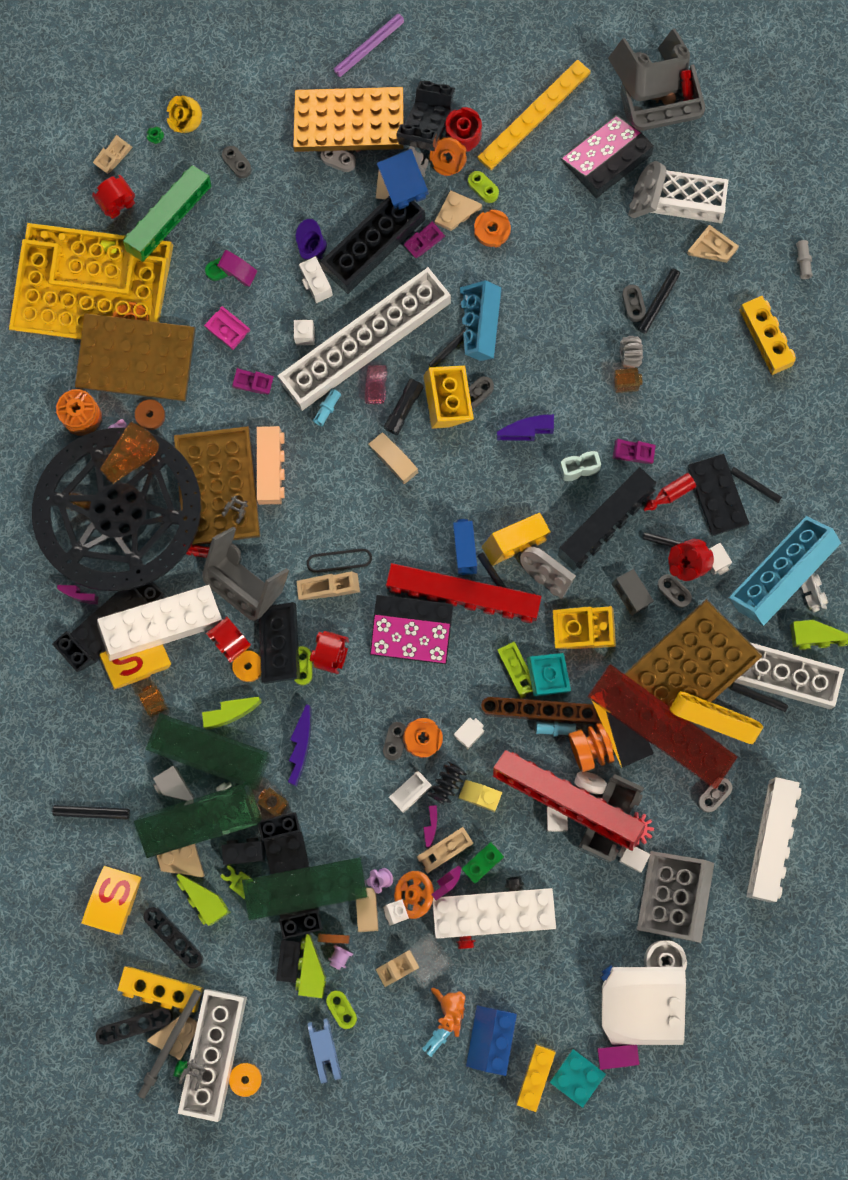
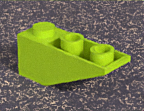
M815 620L794 621L790 624L793 647H799V650L811 649V646L818 645V648H828L830 644L836 643L839 647L848 646V633Z
M182 874L176 875L179 879L177 881L178 886L182 891L186 890L189 895L187 898L188 902L200 912L198 917L203 925L212 926L231 913L221 896Z
M306 934V938H302L301 950H304L303 958L299 959L298 970H301V977L296 980L295 990L299 991L298 995L324 998L326 975L311 934Z

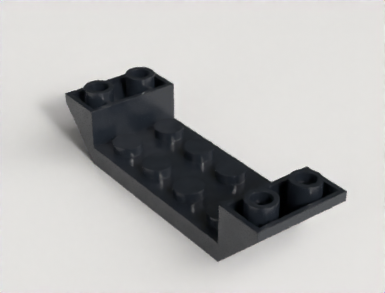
M428 80L420 81L416 89L415 103L405 124H400L397 131L398 144L435 151L446 125V118L450 114L455 88L447 84H435Z
M154 582L131 590L117 591L71 633L66 631L52 645L76 672H80L96 663L100 659L99 655L106 651L97 626V619L161 600L165 594Z
M294 812L257 821L269 864L283 939L323 930L319 904L297 813Z

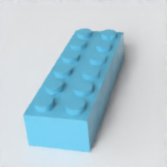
M806 516L729 597L737 611L764 626L841 544L833 528Z

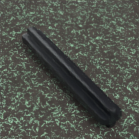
M674 268L671 269L639 324L638 331L644 334L647 333L679 278L680 271Z
M54 805L52 809L53 816L126 820L130 818V810L123 808Z

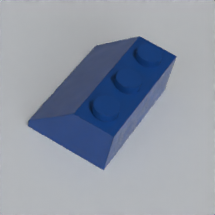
M477 1005L466 1067L506 1076L517 1013Z

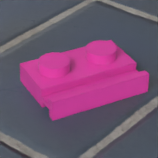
M223 306L204 325L208 331L232 350L250 332L249 327Z

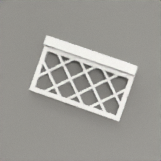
M666 170V177L669 181L663 184L662 190L667 196L660 197L657 210L650 213L722 223L728 188L727 179ZM684 179L687 184L681 187L676 181ZM698 181L703 182L705 187L699 190L695 183ZM673 184L677 190L670 193L666 187ZM715 184L724 185L723 189L719 192L712 186ZM691 187L695 193L689 196L684 190ZM707 189L713 194L708 199L703 194ZM681 193L685 199L678 200L674 196ZM699 196L703 202H694L692 199ZM717 198L721 206L713 205L711 201Z

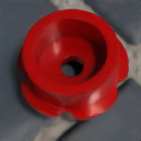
M471 936L459 937L460 941H456L458 949L474 948V942H476V940H471Z

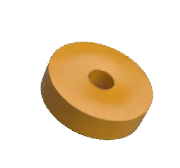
M245 651L237 657L232 665L236 677L244 682L257 680L261 676L260 656L253 651ZM247 663H250L252 665L251 669L249 670L245 669V665Z
M242 1063L231 1071L229 1085L235 1094L248 1097L259 1090L262 1083V1075L255 1065ZM243 1076H247L249 1078V1082L247 1084L242 1082Z

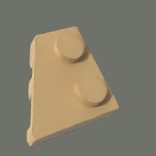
M450 190L435 220V224L452 231L461 222L470 218V215L477 210H481L482 204Z
M709 225L688 250L687 254L689 256L727 263L739 246Z
M194 840L156 852L161 871L205 877Z
M179 1017L151 1036L147 1042L162 1050ZM188 1017L169 1053L170 1055L182 1060L195 1036L198 1021Z

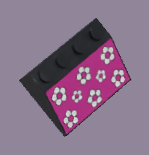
M616 115L563 156L561 160L597 199L652 156L654 145L643 133Z
M377 595L370 655L446 665L454 609L453 604Z

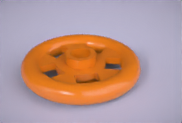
M410 871L404 874L396 885L394 900L395 902L401 900L402 892L405 891L403 903L409 919H417L425 915L432 905L433 896L431 894L434 893L433 885L429 877L423 872ZM413 879L414 884L408 886V881ZM421 882L425 886V889L423 890L419 887V884ZM423 898H424L425 901H424L423 905L420 906L419 903H420V902L423 900ZM408 904L414 905L412 911L407 909Z

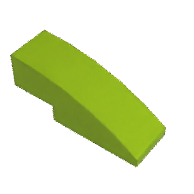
M252 697L220 702L221 710L202 712L203 727L207 730L230 724L262 703L261 698Z

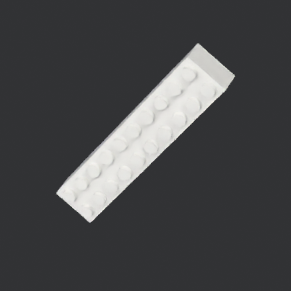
M427 267L278 375L280 383L303 411L451 303V295L429 267Z

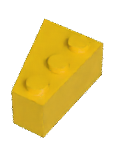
M537 513L492 533L482 545V549L491 565L494 566L519 552H524L534 544L540 545L544 543L551 531L542 515Z

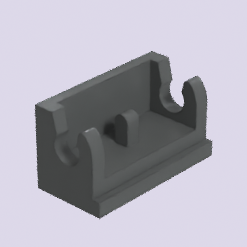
M634 569L616 578L612 583L631 616L654 602Z

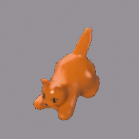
M431 988L432 993L441 1003V1009L444 1017L438 1020L441 1023L438 1029H444L449 1032L454 1030L455 1037H459L461 1020L464 1017L466 996L460 991L443 996L438 989Z

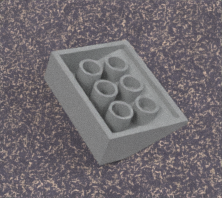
M650 851L637 930L701 943L714 863L702 859Z

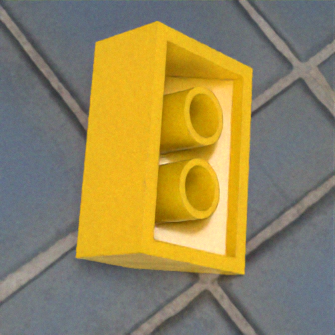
M465 366L428 368L423 377L431 428H449L472 421L474 418Z

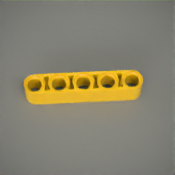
M683 691L678 693L670 707V711L678 717L748 744H754L763 729V725L755 719Z

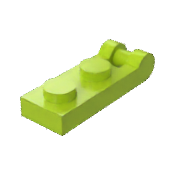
M515 641L497 649L520 699L526 697V694L533 692L529 669ZM527 680L529 685L522 687L520 682Z

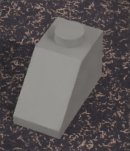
M175 766L170 767L153 778L156 782L153 786L158 794L162 793L164 796L189 802L196 801Z

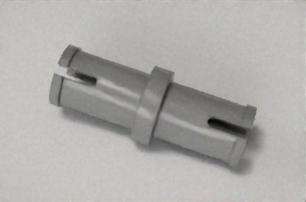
M801 240L796 243L798 251L797 263L800 266L801 279H809L813 276L811 270L812 256L809 255L808 241Z

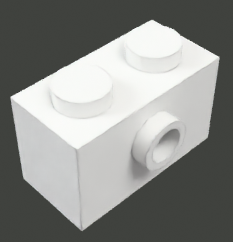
M316 257L299 264L304 277L302 279L306 290H310L316 303L333 296L329 282Z

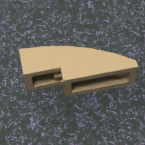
M383 432L368 444L403 484L418 474V468Z
M352 571L296 581L299 600L334 597L360 592L358 574Z

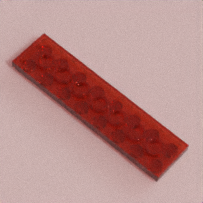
M611 664L608 665L587 696L713 789L718 788L738 757L688 720L673 714L669 706Z

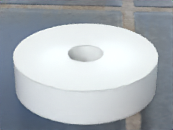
M578 772L574 783L580 789H585L593 794H603L607 786L604 779L589 772Z

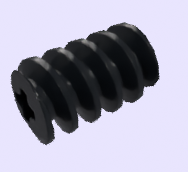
M448 762L450 766L443 765V769L446 772H439L442 779H435L438 786H431L434 793H427L429 797L445 805V802H452L448 796H455L452 789H459L456 782H463L460 775H467L464 770Z

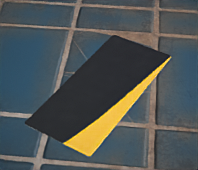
M623 683L590 696L601 723L610 737L613 750L622 768L654 754Z

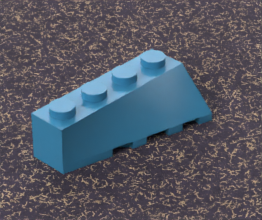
M486 280L460 287V293L463 294L461 308L464 309L462 323L466 329L463 333L465 355L479 361L492 359L495 353L501 287Z

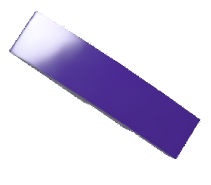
M307 704L290 738L292 742L296 743V746L289 759L291 763L295 764L288 783L296 787L305 766L310 744L312 708Z

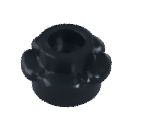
M520 876L507 878L505 888H509V891L521 890V886L524 885Z

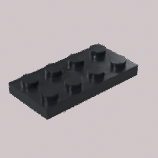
M724 454L687 466L690 475L696 483L695 490L712 537L749 525Z
M294 602L272 605L259 618L261 682L264 684L300 679L297 605Z

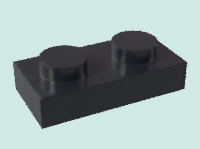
M281 940L276 981L296 983L302 942Z

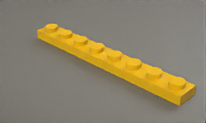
M577 59L478 156V160L491 171L584 81L591 71Z

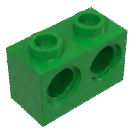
M490 842L461 870L476 884L504 856Z

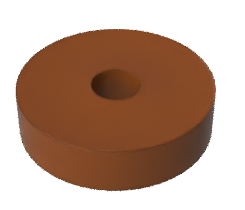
M145 400L136 407L135 419L143 429H157L165 420V410L158 401ZM152 412L153 416L147 417V414Z
M318 934L317 942L349 944L350 935Z

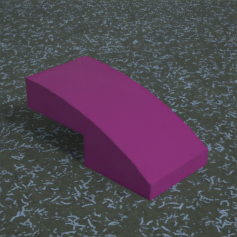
M432 221L420 233H415L404 246L415 258H418L441 241L445 235Z
M228 250L224 251L217 265L228 276H234L244 286L250 287L257 273L254 267Z
M237 368L232 388L269 395L274 376L257 371L253 373Z
M617 439L615 440L613 459L653 464L656 445L640 441L634 443Z
M57 585L59 591L74 600L98 605L99 597L95 594L80 593V588L76 585Z
M437 805L429 806L431 826L424 827L426 848L431 847L436 834L438 820Z
M457 866L437 880L441 888L431 894L436 901L457 884L461 874L460 866Z
M637 1045L597 1048L600 1070L639 1065Z

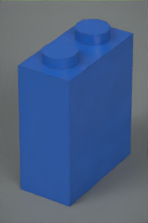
M412 149L377 163L394 208H405L409 205V202L414 200L416 202L422 201L429 194Z
M459 519L453 523L458 576L477 574L473 521Z

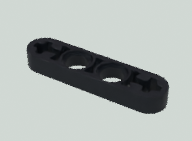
M155 907L148 908L143 916L147 925L189 968L201 966L203 963L202 953L160 909ZM150 912H157L156 918L159 921L165 920L158 928L155 927L158 924L155 920H149ZM164 925L171 926V935L164 936L161 930ZM178 939H183L186 943L182 951L177 950L175 947V942ZM189 947L192 948L189 951L191 955L195 956L197 954L199 956L197 964H190L191 958L187 954L185 957L182 956L183 953L188 951Z
M160 1008L103 1026L97 1030L96 1040L100 1044L106 1045L167 1026L172 1022L173 1014L167 1008ZM162 1011L164 1014H168V1018L165 1019L166 1023L159 1020L155 1022L157 1026H153L154 1021L151 1014H154V1018L161 1016ZM142 1017L149 1020V1026L146 1029H142L139 1026V1020ZM123 1023L128 1024L130 1027V1032L127 1035L120 1033V1026ZM112 1026H115L117 1039H115V1035L109 1036L107 1038L108 1041L105 1038L101 1039L104 1029L106 1032L114 1031Z

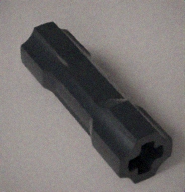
M414 379L408 380L403 394L384 425L386 431L394 435L399 434L413 404L424 388L423 384Z

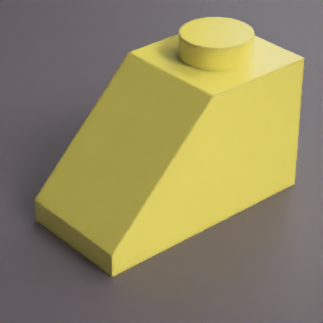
M465 780L459 799L495 812L502 792Z

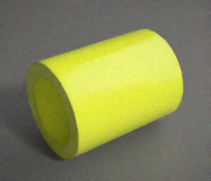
M101 241L105 252H107L110 246L116 244V241ZM113 249L111 253L117 254V249Z

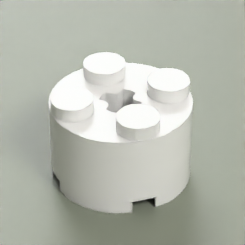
M661 940L654 942L646 950L644 966L684 967L686 970L687 959L680 945L673 941ZM668 956L670 963L663 966L661 958Z

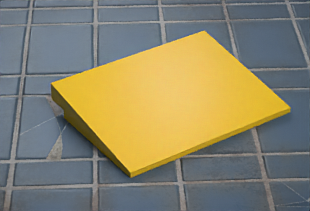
M27 223L25 239L22 240L9 330L81 340L85 313L112 317L115 310L118 312V306L127 304L128 309L125 313L118 312L119 315L124 316L131 310L128 302L137 303L133 308V312L138 318H144L149 315L151 322H159L173 251L172 242L162 241L142 262L126 252L123 243L124 235ZM101 241H116V244L110 246L107 252H105ZM113 249H117V254L111 253ZM138 305H142L145 308L146 312L144 315L136 314Z

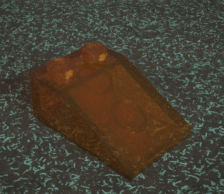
M130 422L100 468V471L110 482L115 483L149 461L157 453L159 443L148 430Z

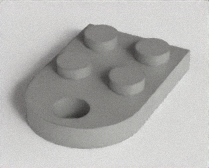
M651 162L642 171L634 188L635 193L630 203L628 216L637 218L657 210L666 177V167L660 162Z
M528 547L520 556L523 568L539 584L544 585L553 595L561 599L565 596L576 577L573 573L536 547Z

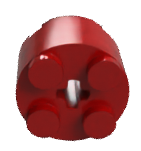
M462 107L459 110H453L447 116L445 126L446 138L456 139L465 146L467 152L475 148L482 138V122L479 114L471 108Z
M118 175L119 178L117 179L114 176L106 179L97 187L99 191L96 194L94 192L92 194L93 199L106 216H110L111 219L119 216L120 210L123 208L129 209L135 204V193L121 175Z
M690 539L677 544L670 549L668 557L669 571L672 576H676L683 581H691L704 576L713 567V552L700 539Z
M228 617L206 633L213 642L217 640L215 642L216 647L224 653V656L230 663L251 646Z
M328 631L318 632L316 649L310 655V661L313 662L314 668L338 674L339 671L337 669H342L347 656L348 648L345 647V642L349 643V638Z

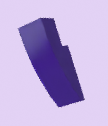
M554 414L528 417L507 425L497 431V440L534 441L535 434H553Z

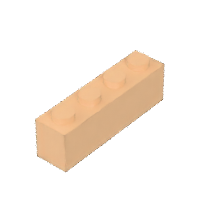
M279 426L257 427V502L259 505L282 504V498H285V488L282 487V480H285V470L281 469V462H285V452L281 451V444H285V434L281 432Z

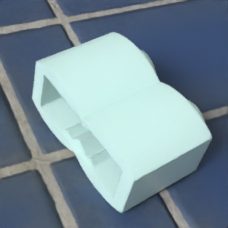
M595 451L586 452L580 457H567L560 463V471L564 481L576 480L581 475H594L601 468L598 452Z

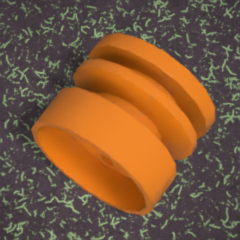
M73 389L65 392L57 402L56 413L58 418L72 434L84 436L94 432L99 427L102 421V412L88 392Z
M601 723L595 725L596 733L592 726L588 727V737L585 736L581 729L569 733L571 748L582 773L595 768L594 759H597L601 766L605 765L604 756L609 764L614 762L613 746L608 733Z

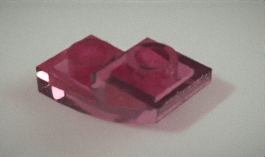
M386 365L368 366L365 391L366 404H384L386 396Z

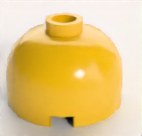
M181 95L173 97L167 107V112H169L167 123L174 132L190 133L199 127L202 121V109L197 101L191 97Z

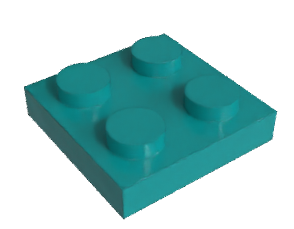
M564 653L530 656L527 658L534 696L571 691Z
M572 1049L549 1083L583 1108L606 1073Z

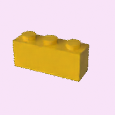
M535 1044L516 1102L517 1106L534 1112L537 1111L556 1053L554 1050Z

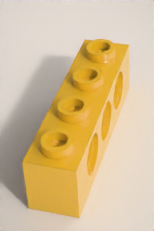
M760 296L742 304L739 311L771 375H774L792 367L796 357L794 351L789 349L785 334L781 333L777 318L773 317L770 312L769 302L765 301L763 296ZM761 316L765 321H759L756 317ZM769 332L773 337L769 338L764 333ZM773 349H779L781 354L774 353Z
M130 966L124 967L118 986V991H122V995L125 997L134 998V995L142 997L141 1001L153 1004V1001L161 1003V1007L172 1009V1006L180 1008L179 1012L181 1013L194 989L201 992L192 1012H197L204 989L200 986ZM139 980H143L146 984L144 991H140L137 988ZM159 985L165 989L162 997L156 994V988ZM177 991H181L184 994L182 1002H178L175 999Z

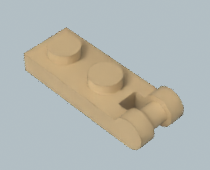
M464 827L418 855L417 859L419 862L422 861L425 866L424 870L428 874L474 843ZM432 854H434V856L437 859L433 863L429 859V856Z

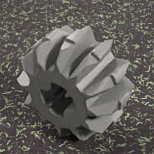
M638 336L623 337L620 342V359L624 368H635L642 364L643 345Z

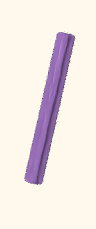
M396 14L334 68L335 74L338 77L345 74L404 23V18L400 14Z

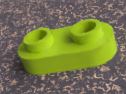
M474 171L469 175V187L484 202L493 203L498 199V187L484 173ZM492 190L493 193L488 194L487 191Z
M300 646L299 656L306 654L305 660L299 659L300 674L306 673L307 676L305 679H295L294 681L298 685L304 686L309 684L313 678V663L310 661L311 651L307 647Z
M332 991L326 999L328 1008L341 1028H352L357 1022L356 1012L342 991ZM339 997L341 999L340 1004H335L333 999ZM344 1015H350V1022L344 1021Z

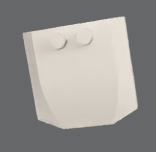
M612 967L611 974L602 985L601 1022L611 1044L683 1045L686 996L684 967Z

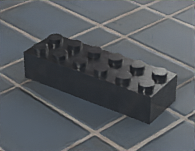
M388 196L320 261L322 270L349 294L426 220L425 210L415 201L409 202V205L405 208H394L392 200Z
M639 467L559 547L558 557L573 571L577 568L582 569L587 564L589 556H595L601 549L602 543L604 541L607 543L614 536L615 529L618 528L620 530L627 523L629 515L634 516L640 510L642 502L647 503L653 497V493L656 491L654 487L657 482Z

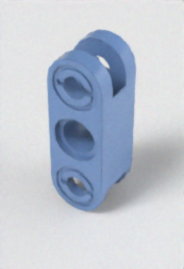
M328 1018L323 1019V1030L316 1031L313 1023H308L309 1035L321 1084L328 1082L324 1065L327 1063H331L334 1079H341V1071Z

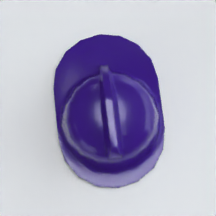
M314 219L303 220L297 227L295 234L301 257L307 260L313 257L323 259L327 242L322 236L320 226Z

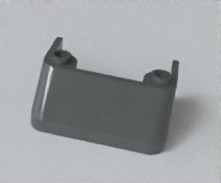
M672 29L658 47L664 61L652 63L647 54L641 52L634 53L625 38L620 41L608 57L634 100L645 101L667 96L671 93L682 92L681 82L683 79H681L680 73L683 70H689L690 52L676 29Z
M690 65L689 69L692 76L690 80H692V98L694 99L683 101L685 97H682L678 103L643 110L639 106H633L631 96L622 83L620 95L628 122L635 129L644 131L700 119L704 115L706 107L695 65Z
M232 527L212 538L202 578L205 584L210 585L213 591L248 619L255 621L262 617L280 596L289 570L287 568L267 579L265 583L240 564L241 552L239 548L232 544L236 528Z
M614 774L608 780L601 798L607 804L621 808L626 814L630 815L632 808L635 805L639 806L643 797L640 793L644 787ZM588 827L578 847L579 851L607 863H610L612 860L614 861L619 851L616 849V842Z

